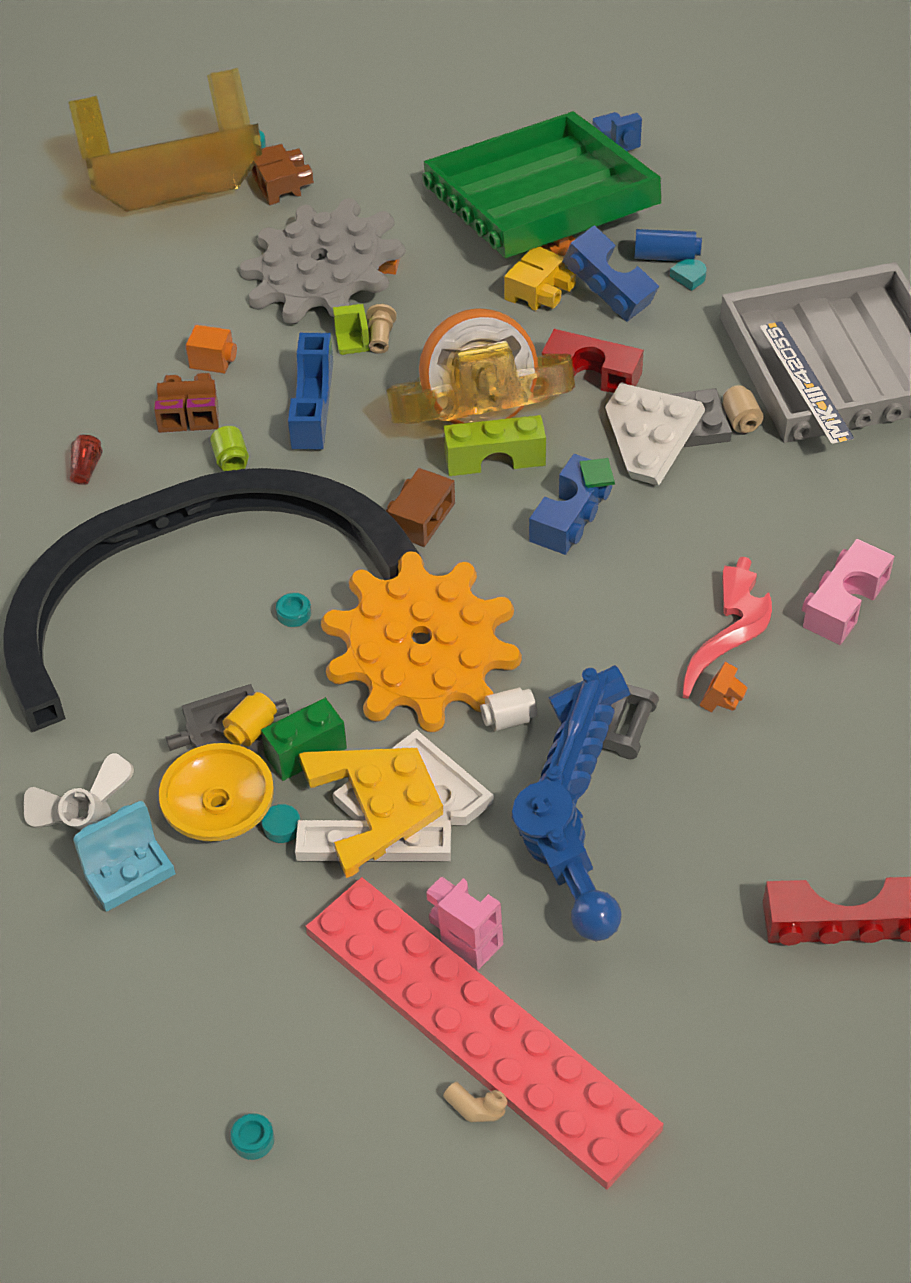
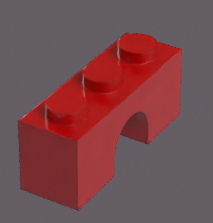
M553 329L541 353V376L571 383L578 372L594 370L601 374V391L614 393L620 383L631 386L637 385L642 375L644 350Z

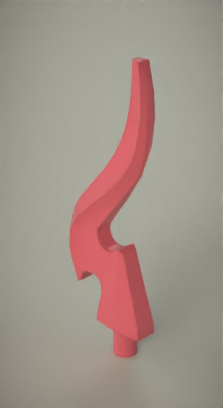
M740 557L736 567L724 566L722 575L723 613L725 616L735 614L742 619L705 642L692 656L684 678L683 698L689 699L697 679L710 663L729 650L757 637L770 623L772 613L770 593L761 598L750 594L755 586L757 573L749 571L752 562L747 557Z

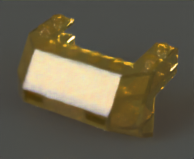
M234 68L207 75L219 129L218 132L114 153L110 152L97 96L68 101L67 105L89 188L124 212L238 189L262 154L258 123L250 124L239 69Z

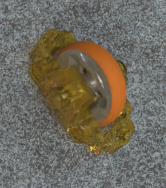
M469 309L448 317L430 334L420 357V377L413 381L392 385L386 391L392 423L415 424L438 419L440 421H449L453 424L512 418L525 405L545 401L550 396L571 392L576 386L571 354L552 353L537 356L531 338L514 319L495 310ZM541 386L539 390L533 392L535 387Z

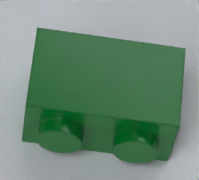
M326 697L261 729L265 757L282 781L303 771L299 759L300 753L343 751L347 749L344 721Z

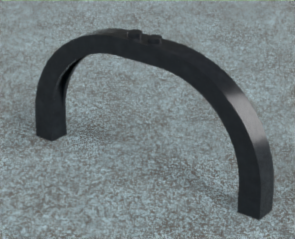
M273 468L239 469L200 476L102 512L79 524L50 546L24 576L8 609L3 633V651L6 668L19 707L31 733L65 720L60 697L44 666L46 631L50 619L64 595L89 570L116 553L212 517L246 511H271L314 519L336 529L354 541L367 554L384 580H390L398 576V561L406 552L412 551L418 554L419 552L396 520L380 505L357 490L332 479L306 472Z

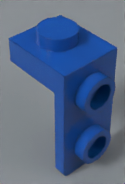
M617 112L593 118V126L626 151L641 147L642 118L638 113L621 117Z

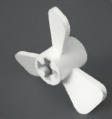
M113 753L108 755L90 792L81 788H75L59 797L37 787L27 789L24 794L25 821L35 828L64 822L78 830L102 821L111 816L110 807L106 800L132 778L134 773L133 765L119 754ZM80 808L88 810L89 815L87 818H78Z

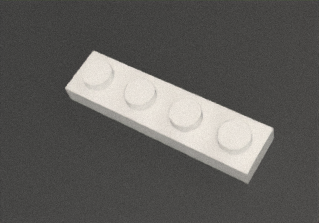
M298 820L296 860L339 861L335 852L334 842L370 831L367 821ZM434 820L408 839L404 840L401 838L386 848V854L375 861H451V821Z

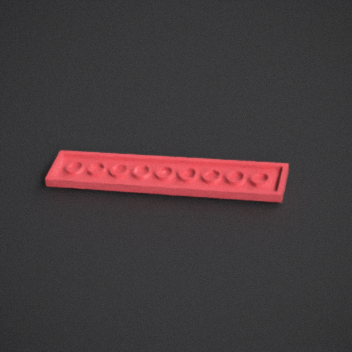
M363 877L305 926L306 933L312 940L491 1092L493 1090L502 1092L507 1098V1106L606 1190L612 1186L663 1131V1122Z

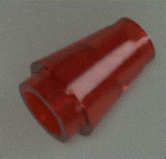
M82 434L77 436L75 441L71 443L70 480L75 484L86 485L89 483L103 454L101 442L98 438Z

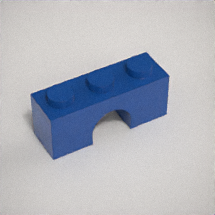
M594 225L570 243L563 262L594 293L598 294L615 313L628 322L651 304L660 286L639 266L627 273H621L612 269L608 261L616 245Z
M573 454L559 474V498L566 501H556L547 497L542 499L529 518V542L564 555L567 554L573 543H579L583 535L584 526L588 521L592 522L594 520L599 503L602 499L606 500L609 497L612 485L593 488L586 487L580 461L591 459L577 454Z

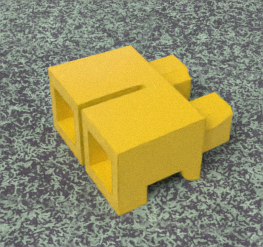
M539 246L529 250L521 258V262L518 261L504 276V300L516 303L519 299L528 301V305L534 311H537L542 304L554 309L560 302L561 289L570 292L575 287L576 274L565 268L564 257Z

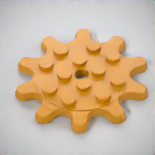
M410 551L406 552L399 559V573L393 579L381 580L363 569L355 571L349 579V588L359 600L358 606L349 611L330 610L322 617V630L330 636L343 639L347 645L346 653L333 659L327 665L326 676L334 684H344L354 680L366 684L369 689V696L364 702L363 713L369 720L382 721L388 717L391 710L395 707L405 705L416 711L419 726L423 730L437 732L445 724L444 711L446 706L453 701H464L475 711L481 712L480 706L485 704V697L494 694L485 683L486 674L493 669H516L521 664L522 654L515 645L505 643L495 636L496 627L513 617V604L508 598L502 596L484 600L472 594L471 589L477 579V572L472 564L460 562L449 574L436 576L429 574L425 570L423 559L418 553ZM413 633H429L431 640L426 644H418L413 641L412 636Z

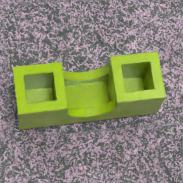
M541 415L444 425V448L449 476L481 473V463L484 458L498 452L511 456L513 469L546 466V434Z

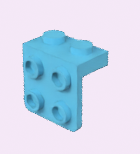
M143 801L120 808L115 814L98 823L86 826L74 836L73 840L85 880L106 912L175 875L173 864L155 840L149 811Z

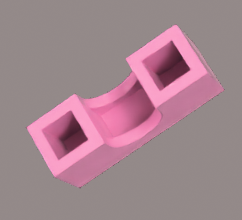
M859 539L855 540L849 550L843 549L837 558L833 571L827 570L823 575L817 592H810L802 606V611L805 612L803 628L841 645L857 624L862 602L861 599L851 594L862 595L874 601L890 578L894 555Z

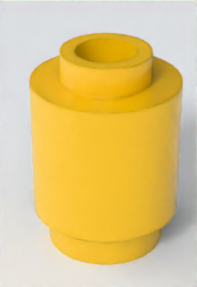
M255 692L252 696H246L223 720L225 737L232 744L251 746L261 735V729L274 722V715L277 713L275 704L261 692Z

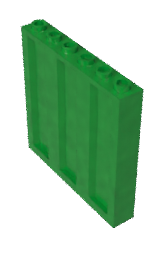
M574 111L423 161L425 172L422 174V179L425 187L428 190L430 189L453 213L462 218L466 225L473 228L479 237L484 238L494 250L496 249L505 258L585 231L594 225L599 226L662 203L661 177Z

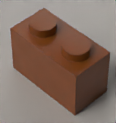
M418 468L412 478H408L404 482L401 493L396 500H392L388 504L386 512L396 520L413 544L425 547L455 504V481Z

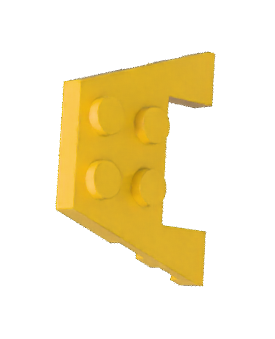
M418 748L303 752L299 754L300 764L310 788L345 777L349 778L370 828V831L334 842L335 852L346 878L358 873L359 867L370 859L375 861L386 854V848L401 838L404 840L408 839L444 814L443 804Z

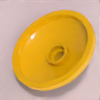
M229 743L207 744L184 753L166 770L159 787V802L167 822L179 833L202 841L227 840L249 831L264 818L271 806L274 795L272 775L264 760L255 752L245 747Z

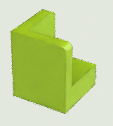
M364 304L333 307L339 354L369 352V332Z

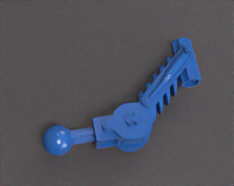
M616 665L600 673H597L594 668H586L582 672L583 681L548 697L561 726L554 736L553 745L549 750L547 761L541 772V778L537 783L530 784L519 793L514 800L512 819L517 826L520 836L523 837L528 852L535 860L548 864L558 886L567 883L575 899L571 910L573 928L583 938L595 942L606 940L617 932L622 912L619 903L607 892L596 890L588 874L594 868L584 847L586 833L581 821L583 815L577 809L576 803L589 787L591 775L595 770L597 758L601 753L603 741L607 736L609 725L615 713L611 704L631 695L624 677Z

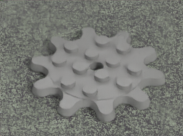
M347 198L331 213L320 212L317 214L310 205H302L296 210V222L290 223L286 229L277 230L269 227L262 229L258 234V243L260 247L266 249V252L259 257L247 259L240 265V275L243 279H259L262 281L249 294L250 306L254 309H261L273 302H283L285 304L282 312L283 320L291 324L302 320L306 312L316 306L325 307L329 315L334 317L333 307L350 305L349 298L357 291L366 290L372 293L384 291L389 286V280L382 272L378 271V268L384 262L403 257L406 252L405 246L398 239H381L382 235L394 226L395 221L393 217L386 211H380L370 217L359 218L360 205L354 199ZM319 254H321L322 257H325L322 260H317L319 259Z

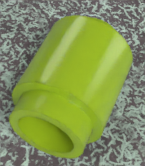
M223 426L215 430L211 435L210 442L217 465L223 471L245 469L249 454L242 432L234 426Z

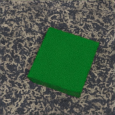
M609 458L580 461L586 487L615 485Z

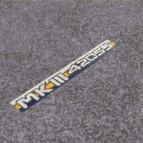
M783 322L761 325L762 331L831 444L854 439V436Z

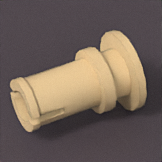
M372 305L366 312V317L369 321L368 325L371 330L369 347L372 352L382 354L389 349V332L392 330L393 323L397 319V313L389 305Z

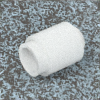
M520 687L488 695L485 697V704L480 706L484 724L486 726L491 725L494 731L529 723L530 718L537 717V707L532 691L530 689L522 690Z

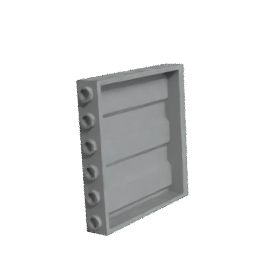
M896 262L722 295L720 320L784 443L826 434L760 327L761 325L780 321L785 325L849 430L911 418V285Z

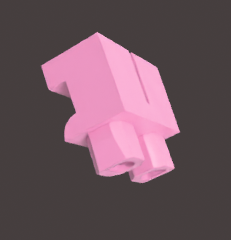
M440 877L426 892L427 900L435 905L429 914L430 923L440 929L441 942L478 971L503 945L501 902L489 894L479 902L469 895L468 884L464 878L455 886L445 878Z

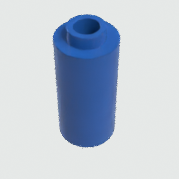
M636 229L635 259L668 261L695 259V256H701L702 238L696 237V231Z

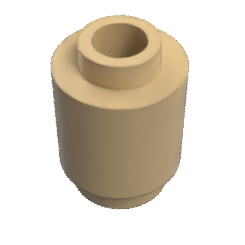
M737 385L729 388L724 393L722 406L734 430L739 433H748L756 430L762 423L764 416L752 392L744 386Z

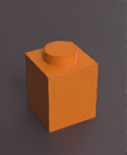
M195 325L186 343L189 368L225 374L230 362H234L237 354V345L233 343L231 330Z

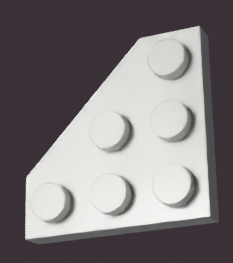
M623 383L619 384L605 406L631 479L657 486L662 482L705 412L703 403L700 401Z
M415 730L391 748H418L443 804L444 814L436 820L451 821V825H467L494 804V795L418 730ZM349 780L333 793L334 802L353 820H366Z

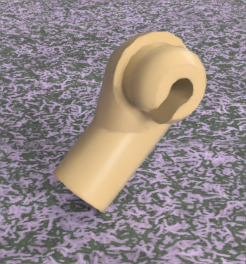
M458 1082L451 1084L443 1095V1098L469 1122H495L505 1114L507 1106L506 1096L498 1090L486 1093L485 1097L474 1098Z

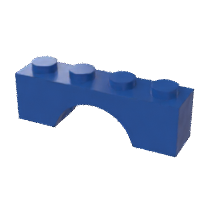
M299 333L296 398H291L288 417L291 449H324L333 370L331 333Z

